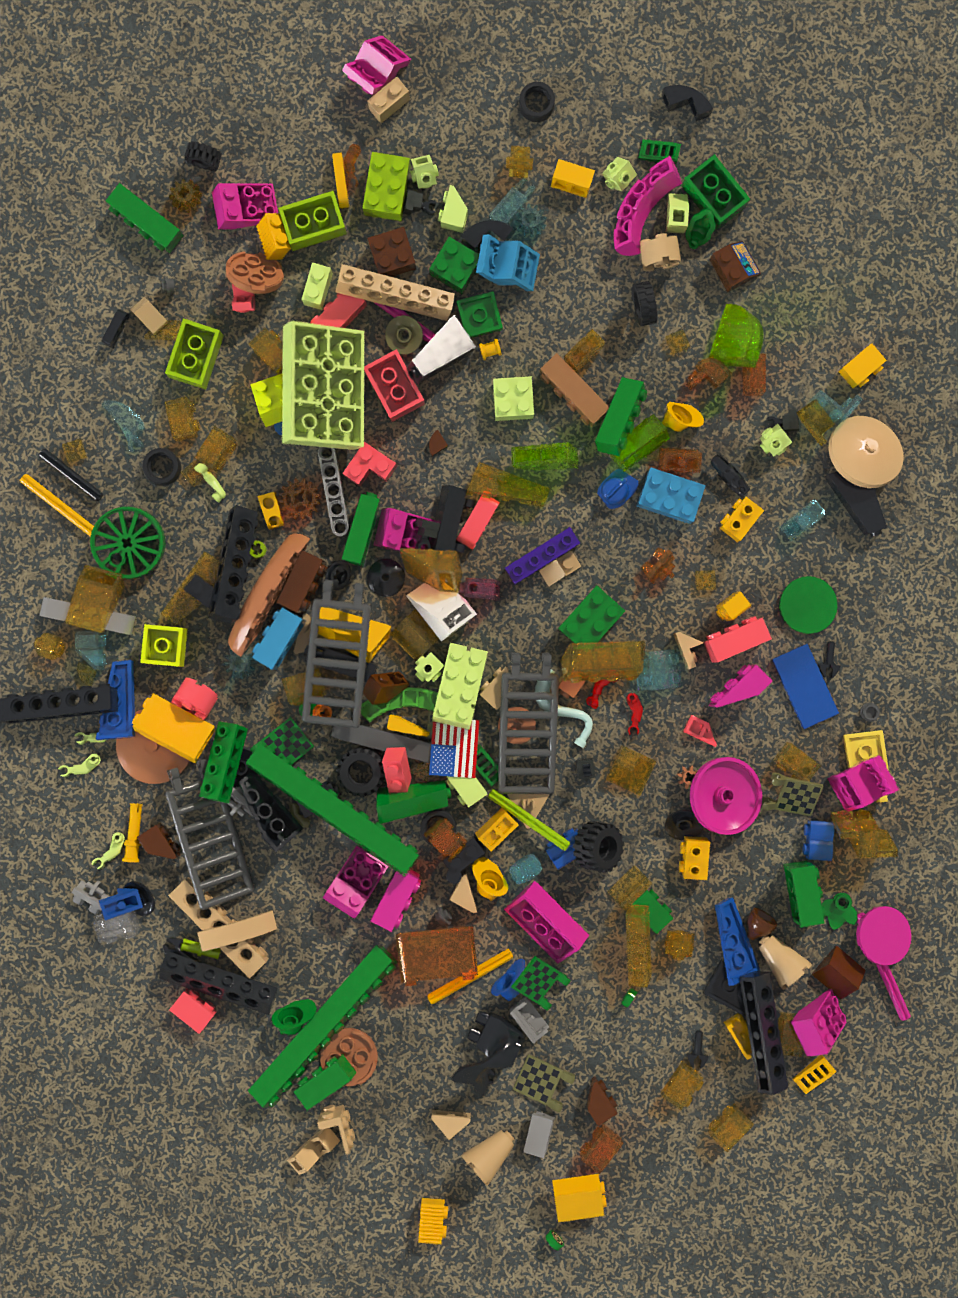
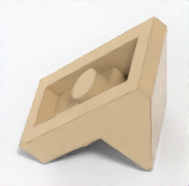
M571 550L540 569L539 572L549 587L582 566Z
M681 632L674 633L673 635L686 669L696 667L695 662H697L694 651H690V648L703 644V642Z

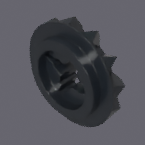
M342 560L333 561L332 565L327 566L328 570L324 573L326 576L324 580H334L333 590L337 591L343 589L349 583L351 568L348 563ZM336 571L340 572V574L337 575V578H334V576L336 575Z

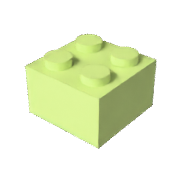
M532 376L493 379L495 421L534 418Z

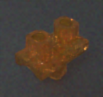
M659 547L655 550L653 557L658 562L653 566L647 561L641 567L648 581L654 584L658 578L664 581L667 576L671 579L675 576L672 572L675 565L671 563L675 559L672 555L673 552L669 549L665 551Z

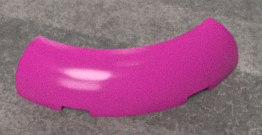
M670 156L650 168V173L642 180H637L624 198L617 214L616 229H614V246L619 254L634 256L641 253L639 241L649 213L663 196L682 184L678 170Z

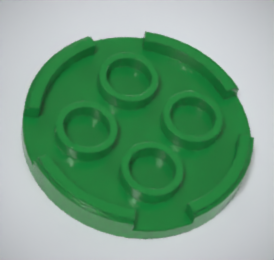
M811 576L801 577L793 580L784 588L779 602L780 615L785 624L797 632L804 634L817 633L827 628L834 620L837 613V598L831 586L822 579Z

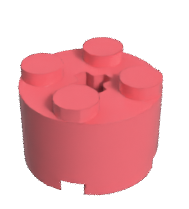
M185 678L171 703L205 720L217 702L218 695L206 685L202 684L200 686L196 684V680Z

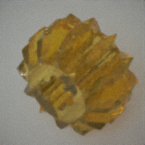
M182 178L181 184L175 181L176 188L170 187L172 194L169 195L173 207H178L180 212L185 209L187 213L190 212V207L197 210L195 203L201 204L199 198L202 197L198 184L194 185L191 179L186 183V180Z

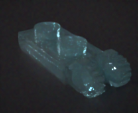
M524 177L521 178L489 214V219L509 223L524 206L536 187L531 185L522 194L519 190L524 187L527 180Z

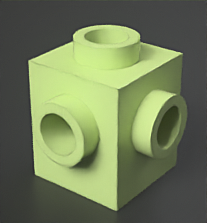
M430 155L411 159L413 170L410 171L413 183H417L419 189H427L437 184L436 177L439 176L437 165H433Z
M616 157L607 166L602 175L610 189L623 191L637 176V173L628 160Z
M776 424L773 428H767L759 438L762 441L761 448L766 454L770 452L773 457L785 452L787 446L792 443L779 424Z
M432 652L426 657L422 655L415 662L417 665L414 668L417 671L415 675L422 682L425 680L427 682L430 680L435 682L442 675L439 671L444 665ZM427 665L432 667L430 672L425 671Z

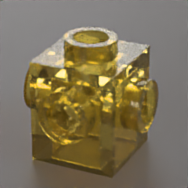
M511 146V155L506 157V168L509 169V177L528 178V170L533 168V158H530V147Z
M668 930L665 941V954L672 955V959L684 960V957H692L695 934L683 930Z

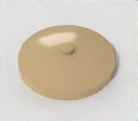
M868 416L847 418L834 429L830 436L828 448L834 467L846 480L864 488L885 486L899 474L902 468L904 455L898 437L887 425L877 419Z

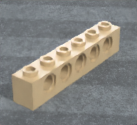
M344 264L341 265L335 291L336 293L447 321L450 316L455 295L447 291Z
M189 877L183 880L168 895L202 931L216 927V922L218 921L224 925L236 922V920L228 918L226 915L227 911L220 905L209 908L211 916H205L203 910L199 907L198 901L193 903L189 899L190 894H195ZM208 892L204 893L206 901L213 899L211 894ZM253 938L238 942L237 944L219 947L249 979L269 959L267 952L262 947L258 948L253 943ZM243 950H250L252 953V957H245L243 955Z

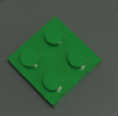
M493 291L456 301L463 328L470 338L503 330Z

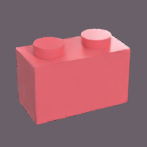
M406 747L386 748L382 764L388 792H408L412 777Z
M186 988L169 1010L200 1034L217 1011L211 1002L203 1001L199 998L200 994L197 991Z

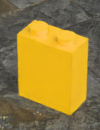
M598 1174L552 1180L558 1222L604 1216L603 1207H607L606 1197L602 1194H605L604 1182H600Z

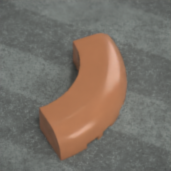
M302 534L289 535L275 552L252 588L241 609L240 617L235 621L228 638L231 650L238 656L242 657L259 635L268 616L267 614L281 593L301 550H306L310 540L309 537Z

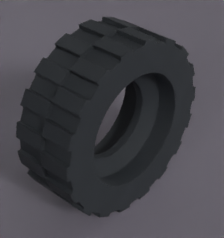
M650 281L633 284V303L638 323L641 327L657 323V305Z

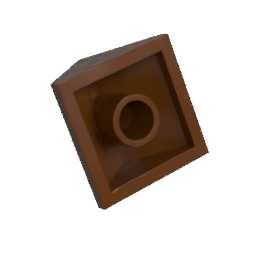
M835 945L812 975L828 989H832L836 996L843 999L859 989L866 970Z

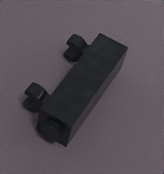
M442 485L434 522L440 523L437 538L430 537L429 544L431 549L430 552H427L434 554L433 558L444 560L445 557H452L453 551L458 553H464L466 545L455 543L463 507L474 508L476 502L475 500L465 498L466 489L452 485Z
M309 645L306 646L304 651V656H306V662L308 658ZM316 646V658L358 662L359 657L331 647ZM373 661L370 663L366 662L365 682L368 681L370 675L375 674L378 663ZM320 666L357 678V670Z

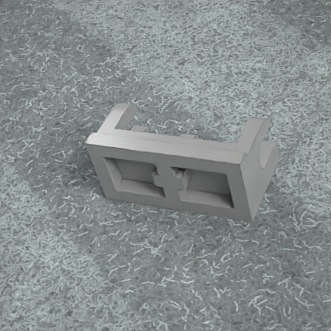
M526 996L509 1009L512 1017L533 1044L548 1032V1024Z
M538 1111L532 1114L523 1152L541 1158L545 1157L555 1115Z

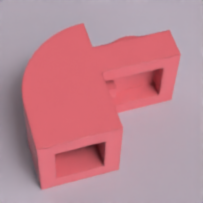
M232 284L234 295L232 310L239 313L255 311V293L243 291Z

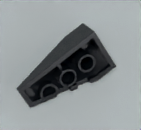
M253 770L238 782L262 839L276 854L304 828Z

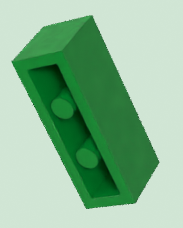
M343 1054L338 1058L333 1056L326 1062L327 1065L325 1067H317L311 1073L312 1076L309 1078L304 1076L297 1082L298 1087L293 1092L306 1110H309L350 1082L357 1073Z

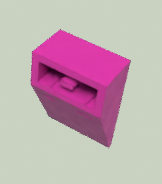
M218 183L212 191L218 230L255 226L266 213H278L273 184Z
M382 508L374 546L434 559V554L424 551V544L421 546L420 551L415 549L416 543L421 538V535L417 534L419 527L415 526L416 518L432 522L434 520L393 508Z
M757 664L744 665L738 670L737 673L739 675L736 678H731L724 684L725 689L722 692H716L710 698L712 702L709 706L717 708L757 696L773 681Z
M356 846L326 891L323 899L355 919L389 866Z
M828 989L798 1011L791 1023L806 1056H815L829 1053L847 1022L845 1014L842 1013L839 1007L837 997L832 989Z

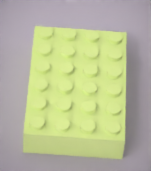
M291 321L283 326L282 443L348 450L364 447V331Z

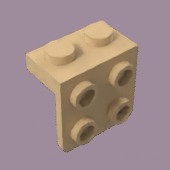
M335 1105L325 1106L321 1110L317 1122L319 1130L339 1126L345 1154H350L351 1148L354 1147L355 1134L353 1128H349L348 1122L351 1121L349 1111L345 1110L344 1105L336 1107Z

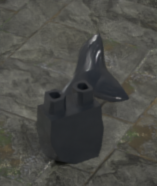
M479 1011L475 1022L483 1025V1028L479 1031L472 1027L467 1038L476 1043V1047L484 1052L488 1058L459 1068L452 1075L451 1079L454 1083L471 1084L480 1095L484 1096L489 1083L488 1071L490 1069L512 1067L520 1050V1038L523 1039L524 1035L518 1027L506 1018L492 1012L488 1014Z

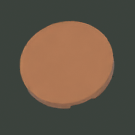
M245 251L232 255L226 263L225 273L228 280L234 286L246 292L256 294L273 292L280 288L284 279L280 263L276 260H267L264 253L259 252L257 255L246 254Z
M343 1028L338 1034H334L331 1037V1043L320 1051L322 1068L327 1065L326 1062L333 1056L338 1058L343 1054L357 1072L352 1080L344 1086L363 1084L372 1076L377 1065L378 1053L375 1043L365 1032L355 1028Z

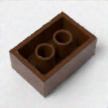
M301 550L276 603L300 614L303 611L307 612L311 605L309 599L312 594H316L319 588L317 582L327 572V563Z

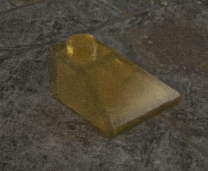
M621 745L606 780L641 796L656 761Z

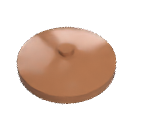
M143 709L135 712V716L141 714ZM135 732V737L116 739V752L121 766L134 779L144 783L160 784L168 782L170 779L167 770L178 767L180 775L190 763L189 760Z

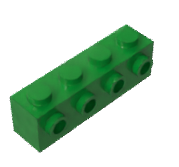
M120 183L105 200L110 206L108 208L110 212L117 217L121 215L125 218L123 221L133 229L135 226L139 229L138 233L146 240L152 239L154 241L153 245L162 252L166 250L168 253H171L184 236L180 229Z
M621 378L595 440L599 452L620 456L622 449L626 448L627 437L629 433H632L634 420L636 417H639L641 411V403L647 397V390H645L643 381Z
M218 722L199 797L229 804L248 728L238 724Z

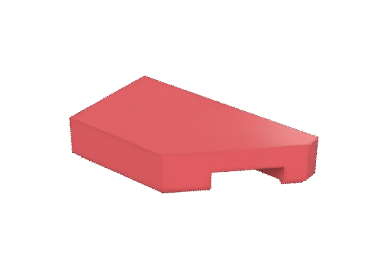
M690 715L683 732L716 747L717 744L710 724Z

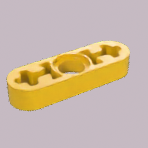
M342 152L333 153L340 209L349 208Z

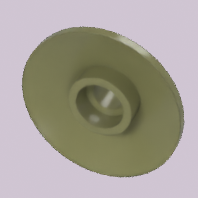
M402 315L395 317L389 322L385 331V339L391 350L397 349L399 354L405 355L413 353L419 348L422 343L423 332L417 320L410 316ZM405 331L409 334L407 339L403 338Z

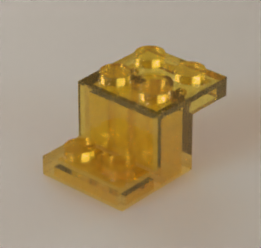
M840 810L838 812H831V820L840 839L850 840L858 858L898 856V849L887 830L879 829L870 811Z

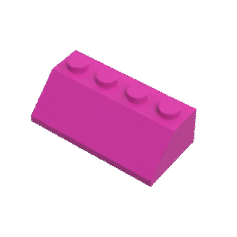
M536 881L528 885L504 909L557 964L577 952L589 937V934Z

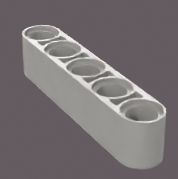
M319 447L318 457L331 529L337 537L344 538L350 532V525L335 448ZM326 449L332 450V455L329 458L323 457V452ZM329 468H335L336 470L335 475L332 477L326 476V471ZM338 487V494L335 496L330 495V488ZM336 505L342 506V512L338 515L333 514V508ZM339 524L346 526L343 533L336 532V527Z
M43 597L39 615L132 635L136 616L46 597Z

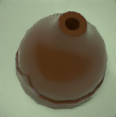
M753 908L747 919V936L751 940L767 936L776 929L778 924L765 911Z

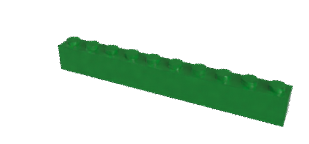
M259 744L246 761L248 768L402 876L406 877L419 859L416 848L409 844L406 846L401 843L402 839L396 834L392 833L390 835L385 832L386 828L378 822L374 824L369 820L370 817L366 813L355 811L353 809L354 806L347 800L342 802L337 798L338 794L333 790L328 789L327 791L322 788L323 784L315 778L311 780L306 776L307 773L299 767L296 769L290 765L291 762L284 756L279 758L275 755V750L268 745L264 747Z
M376 945L314 1017L250 1087L248 1092L262 1108L273 1107L279 1102V1096L292 1087L293 1080L296 1077L299 1078L305 1072V1067L308 1063L315 1061L319 1056L317 1053L331 1043V1037L334 1034H338L344 1028L343 1024L345 1021L351 1019L357 1013L356 1009L360 1004H365L370 998L369 994L382 985L383 978L395 970V965L398 961L383 946Z

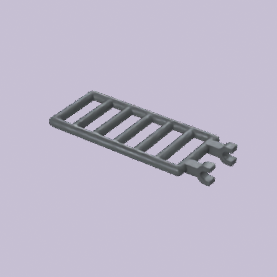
M324 580L323 598L314 599L312 606L302 721L305 723L358 728L361 717L371 606L369 604H362L365 584L355 583L354 603L331 600L334 580ZM320 607L362 611V623L319 619ZM318 626L361 631L360 643L317 638ZM316 646L359 650L358 662L316 658ZM318 665L357 670L356 681L314 677V667ZM313 685L355 689L354 701L312 696ZM311 704L353 708V718L348 720L310 715Z
M511 652V673H503L501 676L498 792L500 794H553L555 790L559 675L550 673L552 659L550 653H542V673H520L521 655L519 652ZM509 680L551 681V692H509ZM508 699L551 700L550 711H508ZM508 718L550 719L549 730H507ZM507 737L549 738V749H507ZM506 756L548 757V768L506 767ZM506 775H548L547 787L505 786Z
M207 758L196 762L202 780L182 786L178 767L167 770L173 789L166 792L168 805L201 910L214 907L254 891L234 820L230 814L229 805L204 799L179 808L177 807L175 796L201 788L205 768L208 764ZM213 804H221L223 814L183 826L180 815ZM226 821L229 832L189 845L186 837L187 833ZM231 839L234 847L233 851L194 863L191 852ZM237 858L240 869L200 882L197 871ZM240 876L243 877L244 888L207 901L205 900L203 889Z

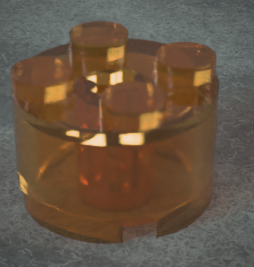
M439 818L423 835L425 837L430 836L428 841L442 856L446 857L448 855L449 857L446 860L450 863L467 847L465 845L467 840L460 833L455 834L452 831L454 826L447 819L441 820Z

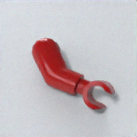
M608 670L595 680L592 689L593 694L586 699L588 706L594 709L598 708V697L601 695L603 688L610 682L618 680L619 675L616 672Z
M629 693L626 701L632 711V725L628 728V733L631 736V728H636L637 735L639 734L638 724L641 722L643 707L637 694Z

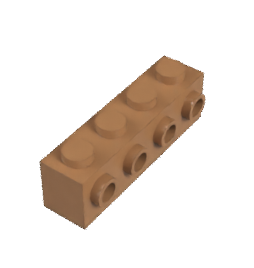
M557 353L540 368L541 380L547 385L549 383L552 385L554 393L559 398L563 397L567 401L566 405L573 412L577 411L581 415L580 419L585 425L593 427L607 414L609 406Z

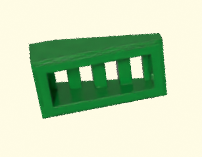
M643 139L638 159L659 163L669 156V151L671 150L673 151L671 158L676 166L681 144ZM647 146H651L649 155L645 154ZM654 147L658 148L657 156L653 155ZM662 149H666L664 156H661Z
M478 744L477 756L481 752L482 755L477 758L476 770L492 787L498 781V772L490 779L488 776L494 770L498 771V765L483 747ZM487 758L488 760L479 767L478 764ZM492 764L493 766L484 773L483 770Z

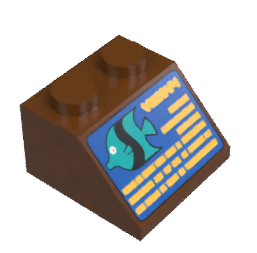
M743 241L723 247L714 252L709 259L727 292L761 275Z

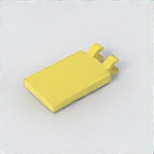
M883 730L843 735L848 768L860 761L880 755L888 769ZM887 795L876 801L879 803L888 802Z

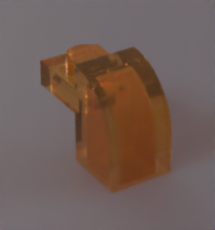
M703 359L695 366L699 372L695 370L687 378L689 381L686 386L691 391L705 378L716 389L732 372L724 363L717 359Z

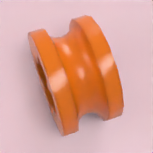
M317 704L313 709V716L331 718L332 709L329 706Z

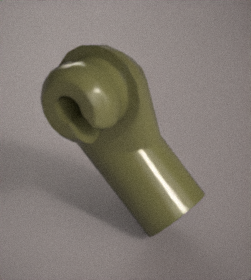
M290 803V813L303 828H308L310 820L300 815V807L297 803Z

